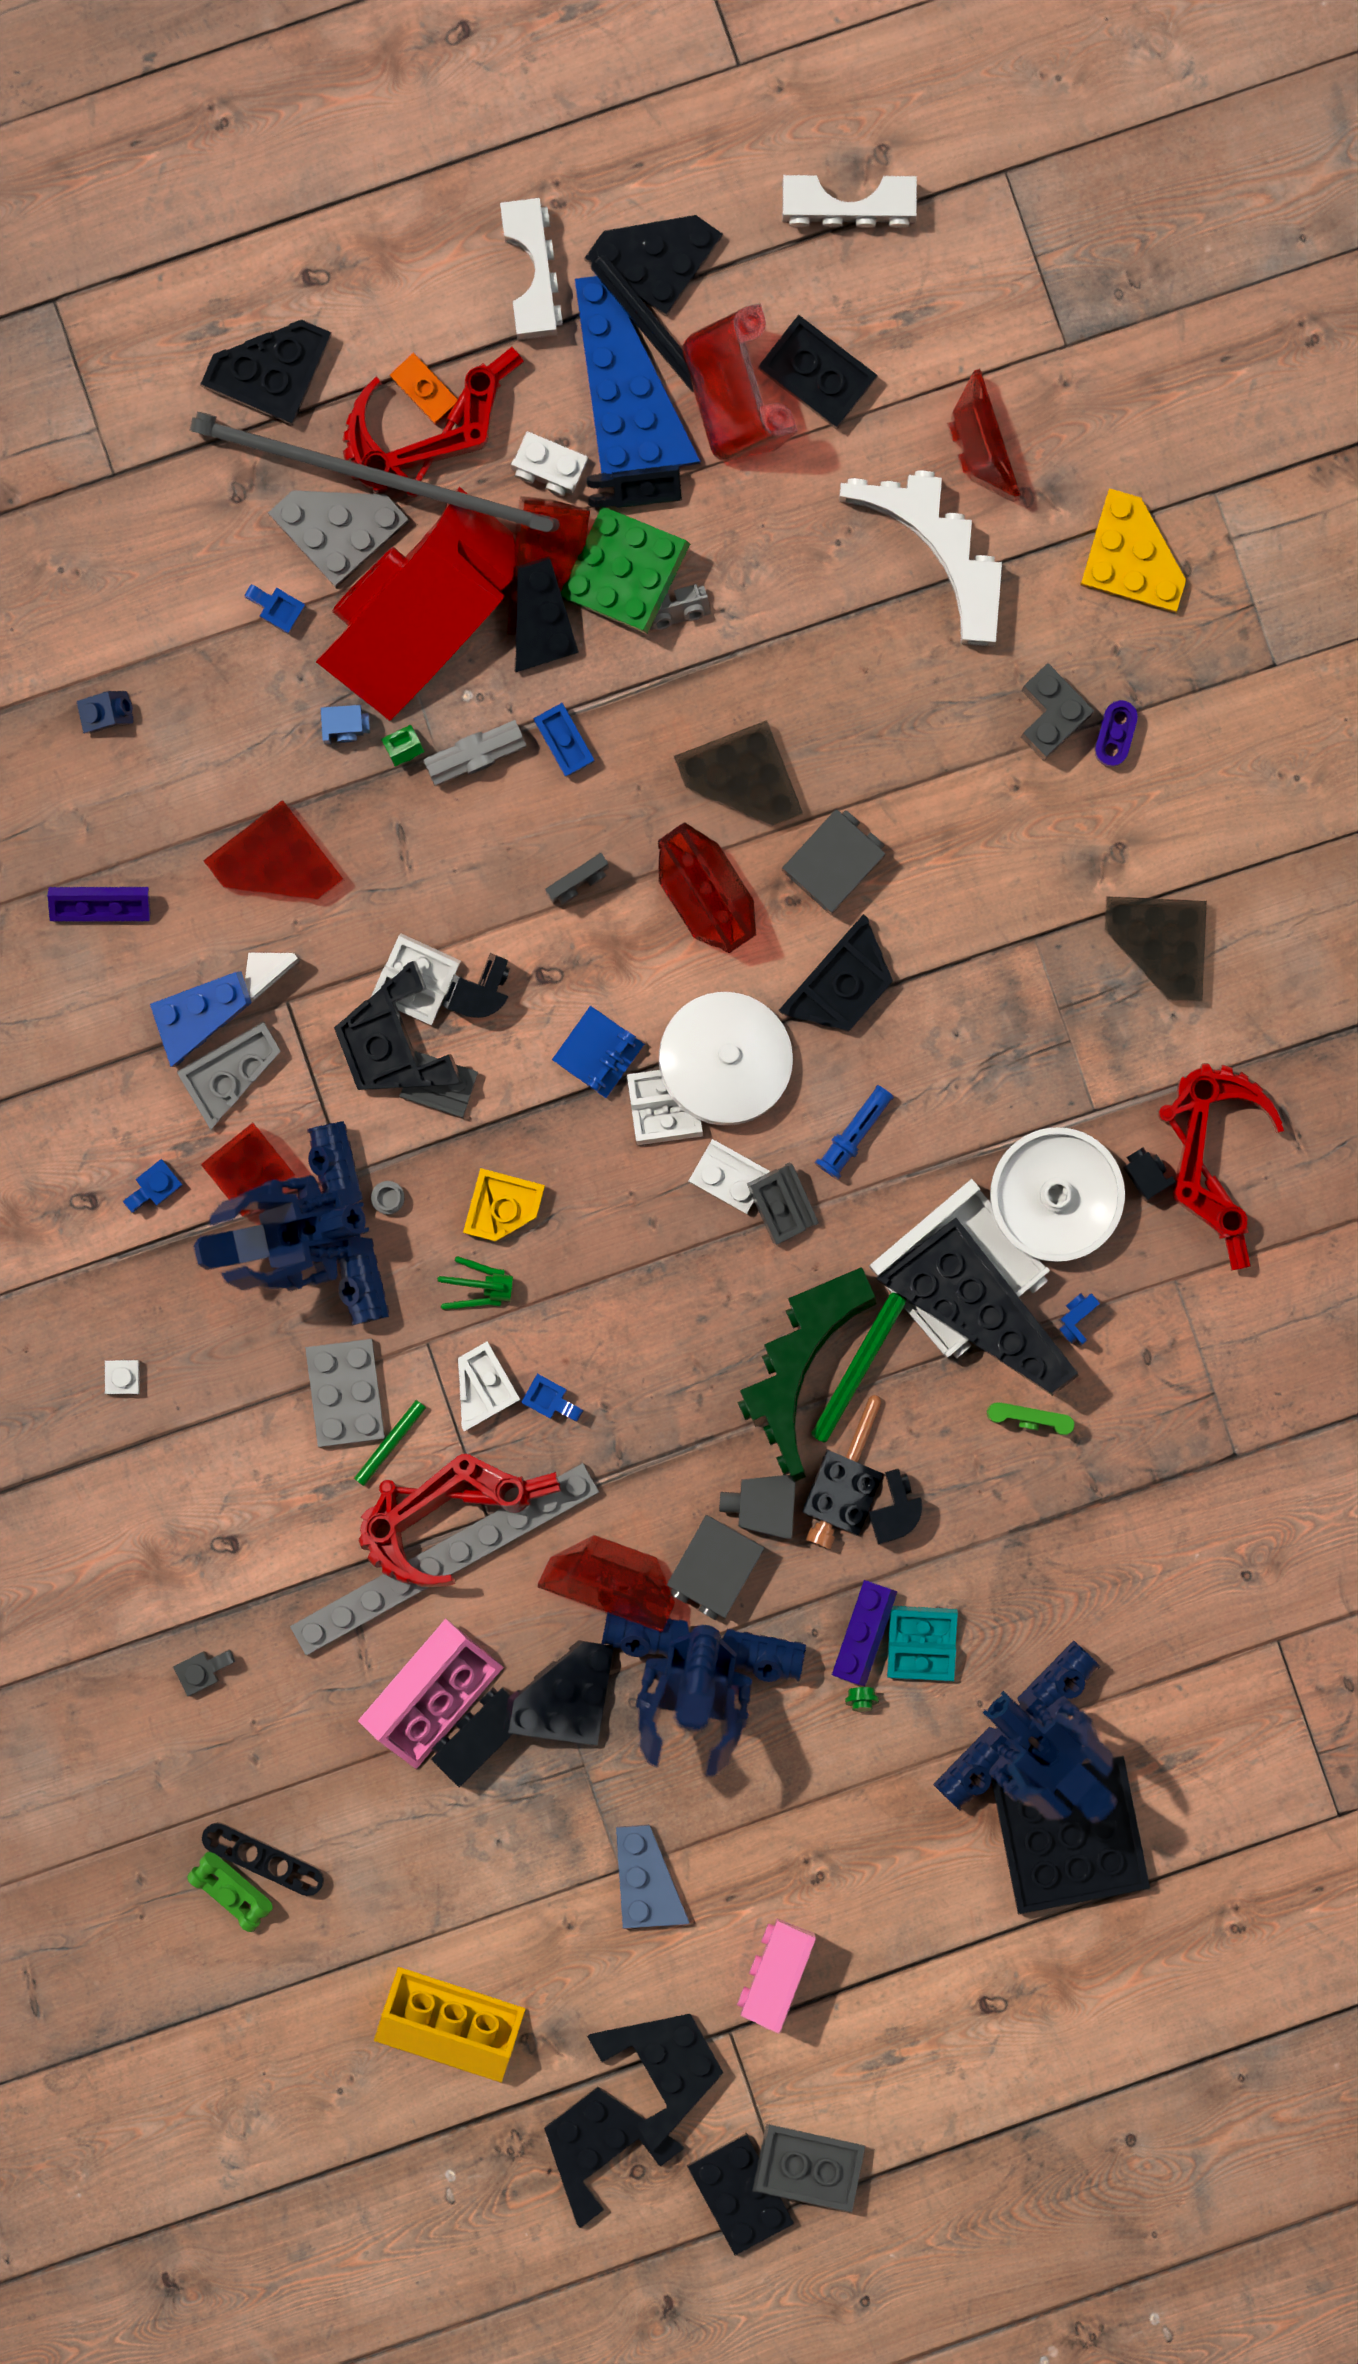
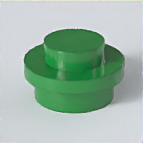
M871 1687L851 1688L848 1690V1697L845 1698V1704L852 1706V1710L856 1712L871 1711L872 1705L879 1703V1697L875 1695V1689Z

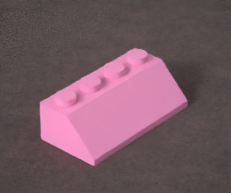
M445 1619L358 1721L380 1743L417 1769L432 1752V1748L450 1731L504 1667L465 1633Z

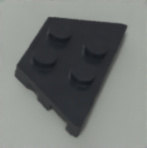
M864 914L778 1010L782 1015L849 1032L892 984L893 979L872 932L869 920Z

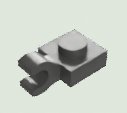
M230 1650L210 1660L205 1651L173 1666L187 1696H190L218 1682L219 1680L215 1672L236 1661Z

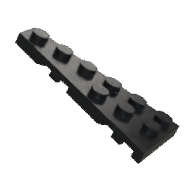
M954 1218L876 1278L877 1281L1052 1396L1079 1376L1075 1368L957 1218Z

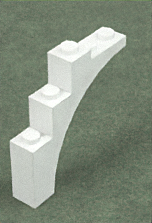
M915 471V476L908 475L907 488H900L901 483L893 481H882L881 486L867 485V480L855 478L848 479L847 483H841L840 502L866 506L887 514L911 529L930 547L944 567L955 592L960 614L961 644L994 646L997 633L1002 562H995V557L977 555L975 560H969L972 520H965V515L959 513H946L945 518L939 517L942 478L935 477V473L931 471Z

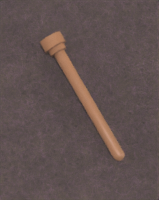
M872 1395L868 1399L846 1458L855 1462L859 1461L881 1405L879 1396ZM821 1520L820 1523L815 1524L814 1528H810L806 1541L831 1550L835 1540L833 1536L835 1530L832 1529L833 1525Z

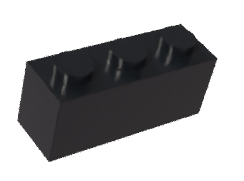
M494 1687L491 1688L479 1701L483 1707L475 1715L469 1711L456 1724L460 1730L451 1739L445 1735L432 1748L436 1754L431 1760L459 1788L513 1735L512 1733L503 1732L507 1702L511 1696L504 1687L499 1691Z

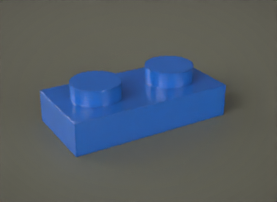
M563 703L533 718L565 778L595 762Z

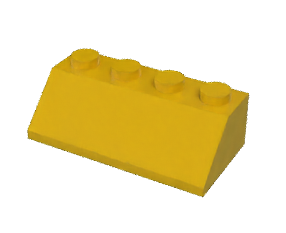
M398 1967L374 2041L502 2083L526 2008Z

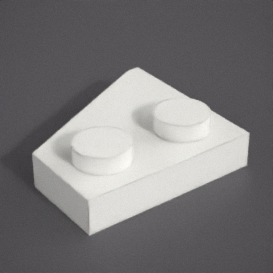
M488 1341L458 1358L461 1424L464 1432L521 1400Z

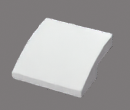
M400 934L371 997L381 989L383 984L403 970L407 963L416 961L427 989L397 1001L396 1005L399 1011L432 1025L443 1003L453 974H456L461 961L406 935Z
M660 1070L627 1074L637 1146L703 1136L701 1120L685 1112L672 1099L664 1086Z

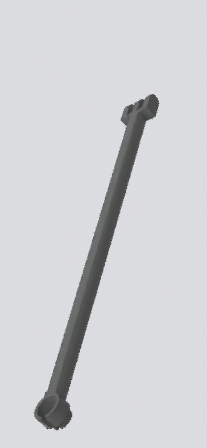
M197 411L196 417H192L189 430L199 434L470 509L544 532H554L560 527L559 521L549 516L535 514L215 423L217 416Z

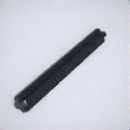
M605 255L597 258L590 265L591 270L689 390L693 393L697 392L706 384V378Z

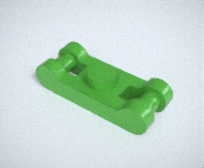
M993 1403L987 1409V1416L992 1422H1002L1006 1418L1020 1420L1019 1427L1039 1430V1425L1042 1424L1052 1426L1054 1431L1060 1435H1067L1074 1429L1073 1419L1064 1414L1006 1403Z
M205 1853L199 1861L200 1866L194 1867L187 1875L189 1883L195 1888H202L235 1916L242 1929L247 1932L255 1931L261 1923L260 1919L267 1917L272 1911L273 1905L271 1901L215 1853ZM210 1874H215L219 1878V1880L217 1881ZM246 1901L247 1903H249L250 1906H251V1909H250L246 1904H244L243 1902Z

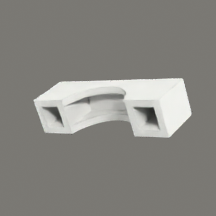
M783 175V221L789 222L790 226L805 227L809 226V222H823L825 227H840L843 225V222H856L857 227H874L876 222H889L890 227L904 228L908 227L909 223H915L917 176H883L880 185L869 197L856 202H844L830 196L821 186L817 175Z
M540 198L500 203L505 242L523 249L530 256L535 267V275L530 288L521 297L513 301L517 339L523 340L557 335L556 326L563 324L560 305L554 306L552 293L558 292L556 272L549 273L548 260H554L552 239L545 240L544 227H550L548 207H541Z

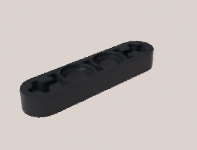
M216 1822L207 1826L203 1831L202 1844L209 1852L215 1853L217 1856L301 1895L312 1896L318 1893L323 1886V1873L316 1866L231 1826ZM218 1829L224 1831L222 1837L229 1841L233 1840V1835L240 1837L233 1846L232 1855L225 1852L230 1847L228 1845L219 1843L217 1847L212 1846V1839L208 1837L209 1832L215 1833ZM249 1842L255 1845L257 1857L253 1861L246 1862L239 1857L238 1849L241 1844ZM274 1857L284 1858L288 1864L286 1873L281 1876L273 1875L269 1870V1861ZM294 1863L301 1866L297 1872L302 1875H307L309 1871L315 1873L314 1880L318 1882L316 1887L311 1885L308 1890L302 1887L303 1881L296 1877L293 1878V1884L286 1881L293 1871Z

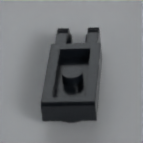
M678 465L612 472V474L599 473L588 476L586 479L587 486L593 489L614 487V494L602 492L590 495L588 502L592 508L610 506L622 508L682 500Z

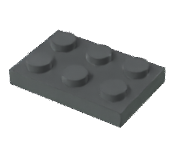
M766 2124L753 2191L852 2212L865 2145Z

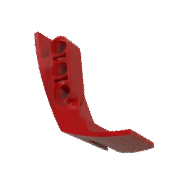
M461 487L455 490L467 494ZM448 504L435 525L406 556L395 547H391L338 601L332 613L348 626L317 658L316 663L391 721L445 665L504 598L501 591L511 582L515 568L513 533L494 516Z

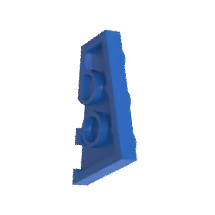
M242 971L231 973L150 1004L170 1067L178 1066L189 1053L199 1048L207 1041L208 1037L219 1028L224 1027L252 1003Z

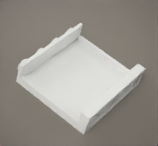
M973 1179L969 1180L869 1265V1268L877 1277L950 1221L957 1218L1018 1297L1028 1289L1032 1293L1036 1292L1048 1281L1044 1275L1050 1271L1039 1259L1023 1253L1006 1239L995 1221L991 1203L980 1191L979 1186ZM886 1287L891 1293H895L894 1291ZM906 1300L903 1308L946 1358L951 1354L958 1358L972 1346L967 1339Z

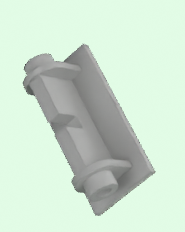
M697 584L674 590L677 601L670 602L667 592L650 630L665 629L671 626V624L686 620L695 621L711 614L704 585L698 587Z

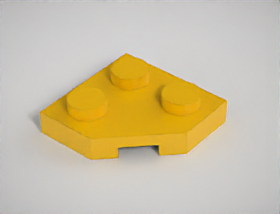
M480 1168L463 1233L496 1242L537 1218L545 1185Z

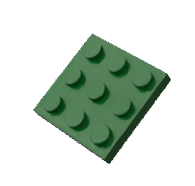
M601 507L561 591L562 598L648 634L688 551L690 543L685 539L614 510Z

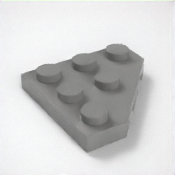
M292 490L268 512L269 516L335 588L409 522L407 516L387 495Z

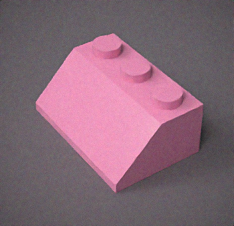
M778 1918L774 1925L768 1923L761 1940L762 1943L767 1944L762 1957L755 1956L749 1974L754 1976L750 1988L743 1987L737 2006L742 2007L741 2016L780 2033L815 1942L814 1932Z

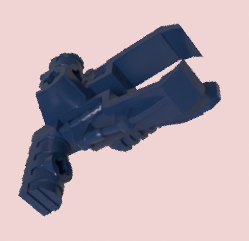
M344 1121L307 1129V1133L310 1134L311 1150L308 1156L309 1166L313 1173L318 1176L319 1184H321L323 1191H320L315 1177L309 1175L302 1178H290L287 1181L271 1180L265 1182L263 1186L244 1192L239 1197L222 1201L210 1215V1226L235 1219L242 1209L265 1210L259 1214L261 1225L199 1237L194 1244L198 1265L206 1270L269 1258L270 1266L278 1269L264 1273L255 1272L247 1266H242L221 1272V1275L226 1283L242 1291L256 1287L264 1289L286 1288L288 1291H294L309 1284L317 1285L335 1280L338 1276V1262L341 1268V1281L338 1287L339 1296L342 1302L348 1306L349 1314H351L353 1320L351 1322L352 1325L389 1317V1308L385 1301L386 1295L383 1290L381 1274L377 1267L378 1261L374 1254L373 1239L360 1237V1235L370 1232L369 1227L365 1228L366 1219L361 1209L364 1203H356L362 1200L363 1196L359 1189V1179L355 1172V1161ZM282 1188L298 1189V1197L297 1194H283ZM314 1265L316 1273L303 1279L301 1271Z
M608 1607L601 1643L604 1646L608 1644L613 1645L615 1648H620L624 1653L632 1657H642L646 1654H661L667 1657V1659L651 1658L646 1661L642 1678V1689L638 1694L636 1706L639 1709L638 1726L641 1735L639 1747L649 1764L656 1767L659 1764L663 1740L657 1733L656 1723L662 1709L674 1711L675 1720L678 1725L688 1729L701 1731L708 1725L709 1718L721 1720V1741L710 1750L705 1776H716L730 1764L732 1752L738 1745L742 1729L747 1726L749 1717L747 1705L750 1702L752 1679L734 1670L741 1669L745 1670V1672L753 1673L755 1677L765 1682H773L778 1679L788 1680V1678L800 1682L806 1651V1644L802 1642H790L786 1639H777L765 1635L758 1636L749 1632L742 1633L733 1629H727L725 1635L721 1638L720 1632L709 1625L696 1626L690 1633L688 1621L673 1620L669 1617L662 1618L653 1614L631 1610L625 1611L615 1607ZM654 1679L658 1680L659 1682L657 1684L655 1692H648V1689L652 1686ZM735 1695H738V1701L741 1705L740 1709L735 1708Z
M1073 1640L1025 1691L1017 1697L1020 1705L1004 1691L1000 1693L1002 1696L990 1705L988 1711L985 1709L982 1712L997 1728L988 1727L933 1785L961 1811V1807L966 1802H969L974 1797L973 1795H980L987 1791L991 1784L992 1776L1004 1788V1792L1012 1800H1019L1028 1806H1034L1048 1820L1064 1819L1072 1813L1053 1794L1058 1789L1092 1823L1102 1821L1115 1808L1116 1797L1081 1764L1087 1759L1107 1777L1112 1770L1113 1753L1099 1740L1098 1733L1092 1725V1719L1083 1710L1079 1711L1078 1707L1068 1700L1076 1698L1083 1692L1086 1684L1085 1680L1087 1681L1092 1676V1673L1101 1666Z

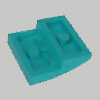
M893 1606L889 1623L887 1678L954 1681L958 1610Z

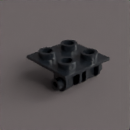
M826 1450L802 1512L810 1517L818 1518L859 1536L883 1473Z

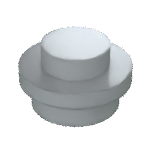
M383 1181L377 1184L371 1194L374 1208L382 1214L396 1213L402 1208L405 1200L402 1188L392 1181Z

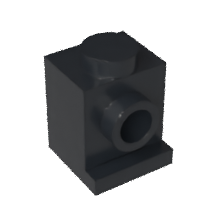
M1144 1147L1126 1157L1130 1163L1123 1168L1144 1201L1176 1182L1172 1176L1168 1179L1164 1177L1163 1173L1167 1172V1169L1157 1154L1152 1157Z

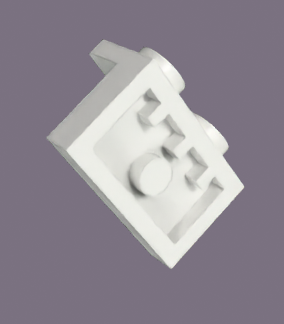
M527 431L518 453L511 463V470L516 471L515 477L533 484L534 480L547 484L546 490L563 497L565 492L573 495L588 457Z

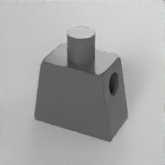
M790 1474L741 1479L740 1493L720 1492L719 1512L739 1513L738 1527L792 1539L795 1482H793Z

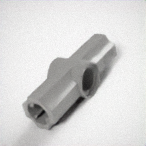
M513 720L486 733L478 732L456 742L455 746L423 760L434 786H438L465 773L473 774L495 764V760L520 751L527 746L516 720Z

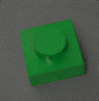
M411 724L381 739L394 766L408 762L425 752Z

